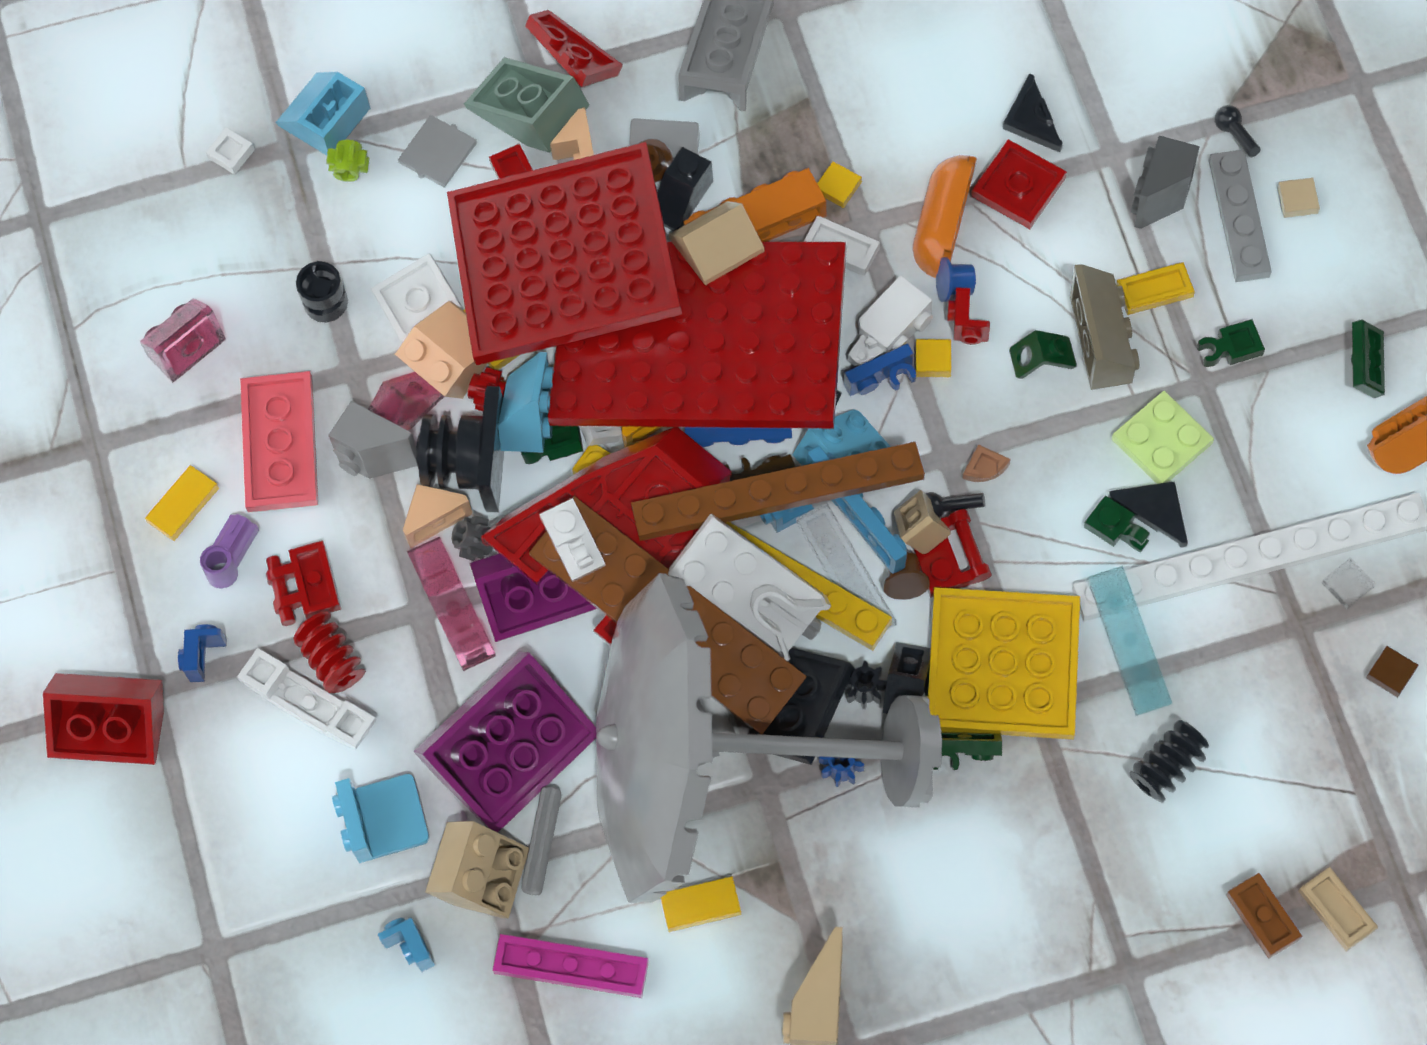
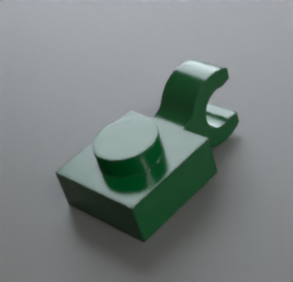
M1106 495L1084 522L1085 529L1113 547L1121 539L1134 550L1141 553L1149 543L1147 538L1150 532L1139 525L1132 524L1135 514Z

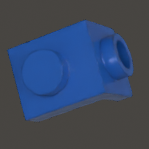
M208 624L198 625L195 629L184 630V649L178 650V667L180 671L184 672L190 682H205L206 648L227 646V639L222 630Z

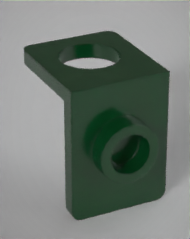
M1035 330L1009 349L1015 375L1019 379H1023L1044 364L1067 369H1074L1077 366L1068 336ZM1030 347L1032 352L1031 361L1027 366H1023L1021 363V353L1024 348Z

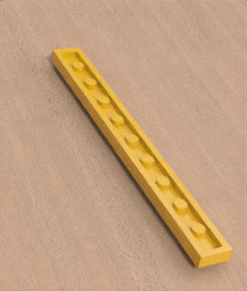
M598 445L588 446L573 467V475L611 453ZM725 523L827 596L831 607L829 610H820L815 618L874 651L892 623L891 616L732 523Z

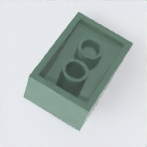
M506 57L500 61L464 103L466 109L524 145L548 153L551 151L550 144L574 113L580 108H585L586 110L590 106L573 76Z

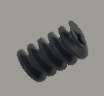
M1179 720L1174 724V731L1169 730L1164 734V741L1160 740L1154 744V751L1150 750L1144 754V761H1137L1134 764V772H1129L1134 783L1145 794L1160 803H1164L1166 800L1161 792L1162 788L1171 793L1176 790L1171 781L1172 778L1182 783L1186 780L1185 775L1181 771L1182 768L1190 772L1196 770L1191 760L1192 758L1200 762L1206 760V756L1201 749L1203 747L1209 748L1207 740L1198 730L1183 720Z

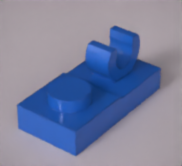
M905 344L845 372L844 386L849 396L851 397L857 393H860V395L868 394L874 391L879 386V383L888 377L890 386L896 391L900 387L899 380L896 378L899 374H906L911 383L915 382L916 371L912 366L914 353L909 344Z

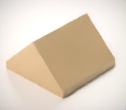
M727 201L669 234L671 242L705 285L765 251L742 203Z

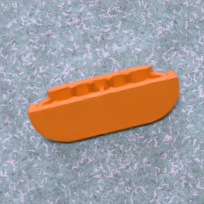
M968 155L950 157L941 162L930 177L914 237L913 256L920 269L931 277L936 278L942 257H948L951 262L977 157Z
M1427 396L1382 422L1372 430L1373 438L1367 444V447L1375 463L1386 472L1393 474L1406 473L1427 461Z

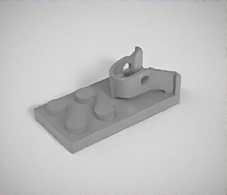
M703 0L679 72L680 101H687L699 94H704L706 89L729 92V98L735 102L739 110L746 111L747 88L771 15L774 0Z

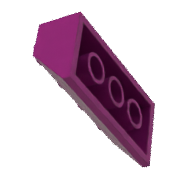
M501 554L469 563L495 642L597 609L550 571L537 585Z

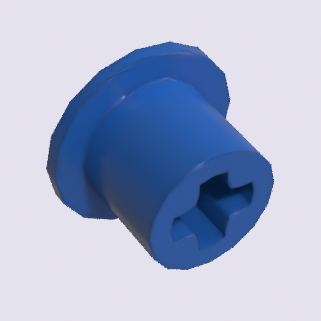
M942 257L936 275V289L939 300L941 302H948L951 295H956V288H970V295H973L976 285L974 266L972 264H951L948 257Z

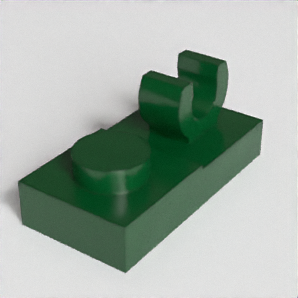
M941 731L942 756L951 757L953 770H958L959 768L958 753L971 755L972 759L978 761L993 760L994 756H1002L1001 734Z

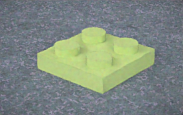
M1162 391L1112 435V441L1156 484L1169 482L1209 448L1214 441V438L1165 391Z

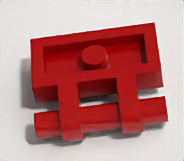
M323 540L288 550L291 560L289 564L282 565L279 556H271L266 559L268 571L265 575L268 585H271L275 596L273 607L275 613L280 616L282 626H290L296 622L293 613L296 608H303L306 619L322 611H329L331 613L341 610ZM295 578L298 592L289 594L286 582L289 579Z

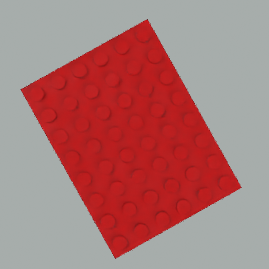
M668 242L683 315L558 345L556 347L553 385L550 394L549 425L834 429L847 253L846 242H762L765 250L763 253L707 285L701 281L674 244Z

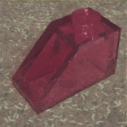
M416 372L383 381L368 410L409 430L445 396Z

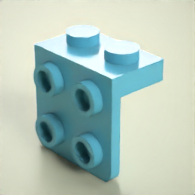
M851 410L835 417L834 429L809 428L792 455L801 466L807 465V453L817 446H820L826 455L831 453L835 458H841L887 448L890 445L861 412Z
M404 774L356 789L349 778L335 782L338 795L332 796V801L337 817H344L346 829L340 831L346 852L352 851L359 863L421 846L429 841L425 817L412 775Z

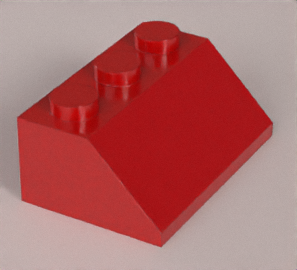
M54 674L43 691L47 758L155 765L164 716L162 680Z

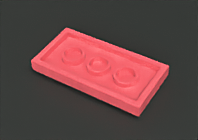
M310 371L240 378L245 508L247 512L318 505L313 384Z

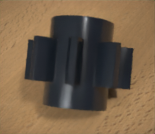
M864 660L861 667L854 669L845 689L851 690L847 695V702L851 703L856 700L861 703L862 709H866L867 703L872 701L880 704L881 695L878 691H885L887 681L879 680L882 675V668L878 667L874 670ZM858 682H861L863 684L871 682V688H868L865 685L861 688H858Z

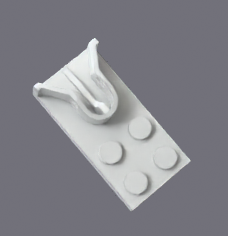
M710 514L670 566L668 572L669 576L684 579L686 586L694 588L755 637L778 652L786 661L790 660L788 651L819 611L829 610L831 607L826 595L713 514Z

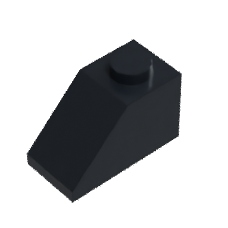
M684 147L680 149L664 173L657 192L664 227L672 231H676L684 226L683 221L691 216L713 183L712 161Z
M896 642L888 672L882 713L888 714L891 704L898 696H924L931 648Z

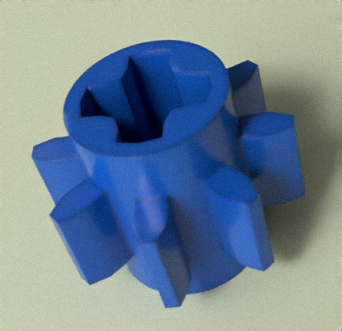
M819 757V763L828 765L821 771L822 778L831 776L835 780V787H839L841 782L847 780L854 785L855 771L863 772L864 763L855 761L858 758ZM838 758L842 762L848 760V767L844 768L841 764L835 766V760Z

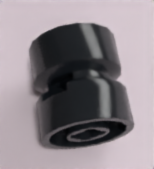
M322 261L309 263L300 270L296 278V287L309 317L317 322L324 323L335 321L341 317L347 309L348 298L338 270L333 265Z

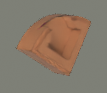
M978 445L963 473V479L972 482H985L995 479L1008 468L1011 459Z

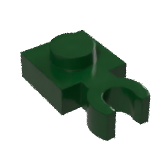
M1253 319L1221 328L1218 332L1219 339L1204 337L1197 344L1198 351L1210 349L1214 352L1213 355L1204 358V367L1215 366L1223 357H1227L1229 364L1233 365L1263 356L1265 351Z
M553 426L551 439L545 438L543 453L521 452L525 464L536 463L546 455L549 461L582 452L583 445L580 427Z

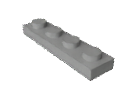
M1245 150L1210 154L1209 164L1235 282L1270 278L1272 270Z

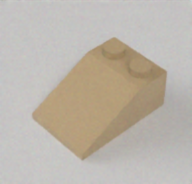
M834 927L794 996L791 1012H784V1043L790 1045H838L843 927Z

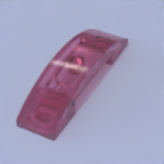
M440 537L407 551L462 670L465 671L496 657V653L471 605Z

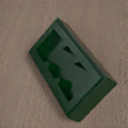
M1361 319L1352 322L1351 364L1353 367V388L1372 398L1384 396L1385 393L1384 331Z

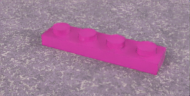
M500 934L493 973L642 998L649 959Z

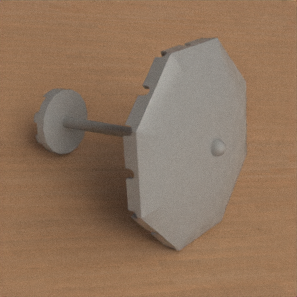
M659 573L624 607L613 635L596 716L597 809L615 868L629 903L654 902L666 895V891H672L685 883L683 875H689L698 831L697 829L684 826L689 820L702 819L711 777L698 775L697 768L699 764L704 762L713 763L712 752L881 759L883 784L888 799L894 806L920 807V803H928L932 799L933 767H941L942 735L939 716L931 715L929 711V698L927 696H898L891 704L887 714L882 741L712 733V713L700 712L696 707L698 699L711 698L710 648H702L695 643V641H706L708 635L698 612L690 611L693 609L694 602L684 579Z

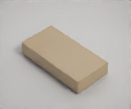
M1330 867L1310 880L1298 891L1346 952L1378 928Z

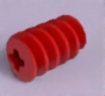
M322 611L304 621L296 631L293 639L295 645L301 648L303 657L309 659L310 668L316 670V677L323 682L325 691L328 693H339L356 684L366 671L364 669L355 670L361 663V659L358 656L348 658L354 648L351 645L340 647L345 642L346 636L342 633L334 635L339 626L336 622L326 624L331 618V613L329 611Z

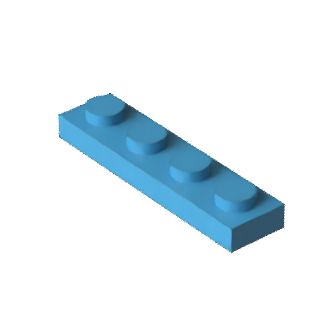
M820 446L807 453V465L836 459L831 453L826 455ZM863 493L832 499L892 574L905 568L908 550L904 541L899 535H892L884 526L885 520L877 508H870L862 499Z

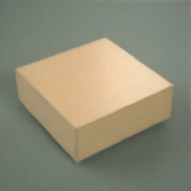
M1313 178L1279 182L1277 188L1284 218L1318 214L1320 207Z

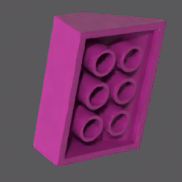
M518 652L413 752L487 828L498 833L541 792L543 787H546L596 739V727L530 653Z

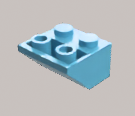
M319 72L307 83L279 117L276 124L327 156L328 148L336 149L337 142L348 137L369 111L370 104L365 88L339 72Z
M539 352L507 376L498 423L501 451L543 453L545 438L551 439L553 426L549 425L548 413L550 410V388L553 385L554 367H548L547 352Z

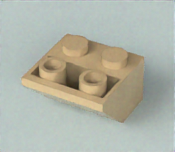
M474 821L447 822L425 893L454 906L508 919L529 848Z

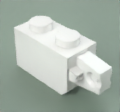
M900 275L859 318V339L849 352L848 360L858 367L905 344H909V338L917 330L922 332L930 324L933 318V300Z

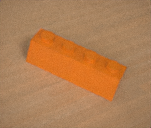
M809 168L800 172L792 171L779 181L769 185H759L746 195L739 198H728L720 204L722 205L727 201L742 203L761 242H768L814 222L817 216L822 218L827 216L826 199ZM713 209L695 212L687 220L683 221L684 226Z

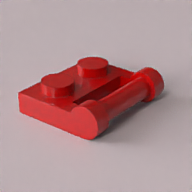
M966 509L957 510L949 516L940 519L950 531L956 529L970 566L969 570L960 571L948 537L926 554H922L912 548L913 553L919 558L921 572L929 577L930 587L927 591L930 598L934 597V587L960 589L982 582L992 576L989 565L983 562L969 526L971 519Z

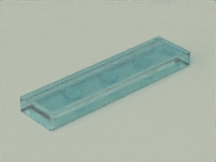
M1123 565L1089 576L1087 581L1135 715L1139 716L1171 705L1172 701Z

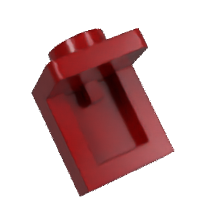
M956 288L955 300H948L947 320L954 321V341H961L969 345L988 342L990 321L969 320L970 288Z

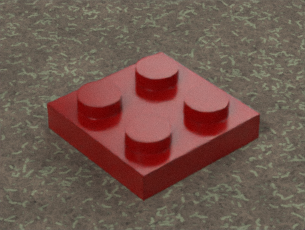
M1008 139L972 189L971 197L1024 227L1031 229L1066 179L1067 171Z

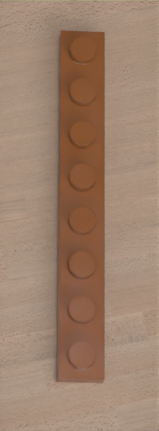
M915 441L631 503L639 541L699 529L710 514L726 523L924 480L925 473Z

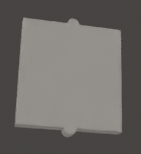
M430 115L398 158V162L418 173L419 178L426 177L445 188L477 144V139L458 130L455 124L449 125Z

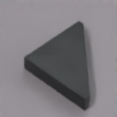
M1029 73L1003 123V129L1060 153L1063 142L1058 136L1053 124V118L1035 82V76Z
M1175 481L1109 491L1108 497L1135 514V518L1156 532L1160 531L1177 542L1179 547H1187L1188 540Z

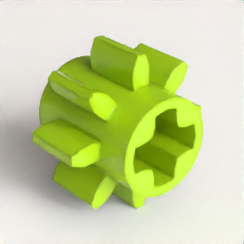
M345 139L337 142L336 149L328 148L326 164L329 165L328 171H333V176L336 179L352 182L358 179L359 172H368L369 157H367V150H362V145L359 142Z

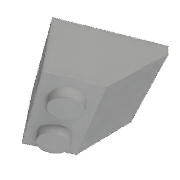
M353 401L349 403L328 435L334 448L333 452L339 460V466L353 476H357L359 473L370 479L417 466L416 444L412 433Z

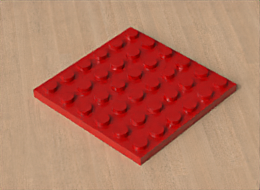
M646 142L447 192L470 343L476 366L683 315Z

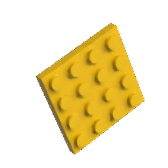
M934 587L928 698L929 711L931 715L939 716L941 731L995 733L1007 736L1074 740L1080 596Z

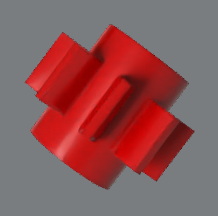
M486 367L485 372H481V374L474 373L469 383L467 396L469 399L474 400L473 404H476V410L483 411L485 388L487 386H500L502 397H504L506 381H503L504 377H501L502 371Z

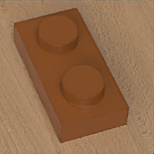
M1260 873L1227 892V898L1268 959L1302 938L1301 933Z

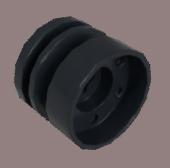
M424 414L416 446V462L421 485L433 488L437 476L439 488H447L452 473H456L459 489L478 490L476 483L483 416L462 415L457 431H453L450 415L441 416L438 428L436 415Z

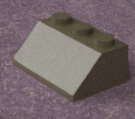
M1083 264L1075 265L1070 299L1090 389L1133 383L1135 370L1140 368L1137 349H1131L1129 338H1132L1129 317H1123L1121 308L1125 307L1122 286H1116L1114 274Z

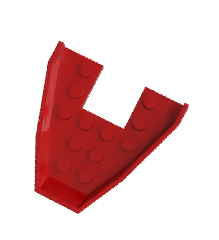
M673 427L602 457L507 514L481 536L482 543L487 547L490 545L538 585L549 572L529 556V552L547 531L540 518V514L575 496L669 569L699 529L639 541L631 503L729 482L732 471L679 427ZM605 616L593 632L611 646L617 623L608 616Z

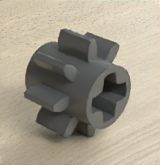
M473 515L472 519L464 517V521L461 520L455 525L451 540L454 548L460 549L459 557L474 561L475 558L483 559L484 555L492 552L493 548L490 545L489 547L485 546L481 539V536L491 528L488 526L489 519Z

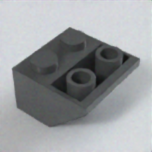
M1159 135L1156 147H1148L1143 164L1142 176H1139L1131 213L1137 214L1134 227L1142 229L1184 208L1200 146Z

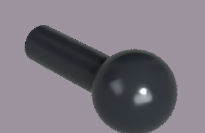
M1226 105L1218 109L1215 114L1216 126L1224 132H1230L1249 157L1256 156L1261 149L1242 126V115L1239 109L1232 105Z
M934 492L926 493L931 500L934 513L939 518L942 517L944 512L985 507L984 493L942 498V496Z

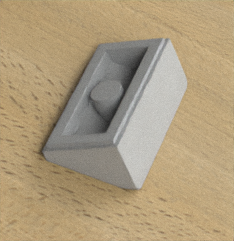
M637 118L631 120L630 146L639 144L647 139H657L668 146L673 160L682 147L698 154L700 131L697 122Z

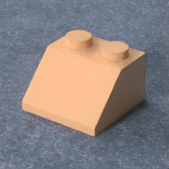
M448 301L415 325L395 353L400 360L443 396L463 399L468 392L469 383L474 373L480 374L487 365L485 363L476 366L472 355L466 313L452 301Z

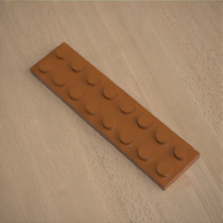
M574 496L573 500L606 566L572 582L547 531L529 552V556L617 623L624 607L659 573L668 575L669 569ZM687 586L694 602L693 609L690 611L698 612L708 635L706 641H695V643L699 647L710 648L711 697L759 735H762L807 676L694 588Z

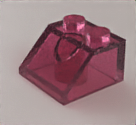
M192 298L186 304L176 307L171 316L163 323L150 328L139 342L147 357L174 383L223 343L226 338L213 310L207 304Z

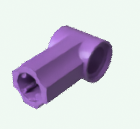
M230 514L213 545L201 553L200 565L209 584L215 588H227L237 580L238 566L259 531L258 526L248 518L239 514ZM217 564H226L220 570H212Z

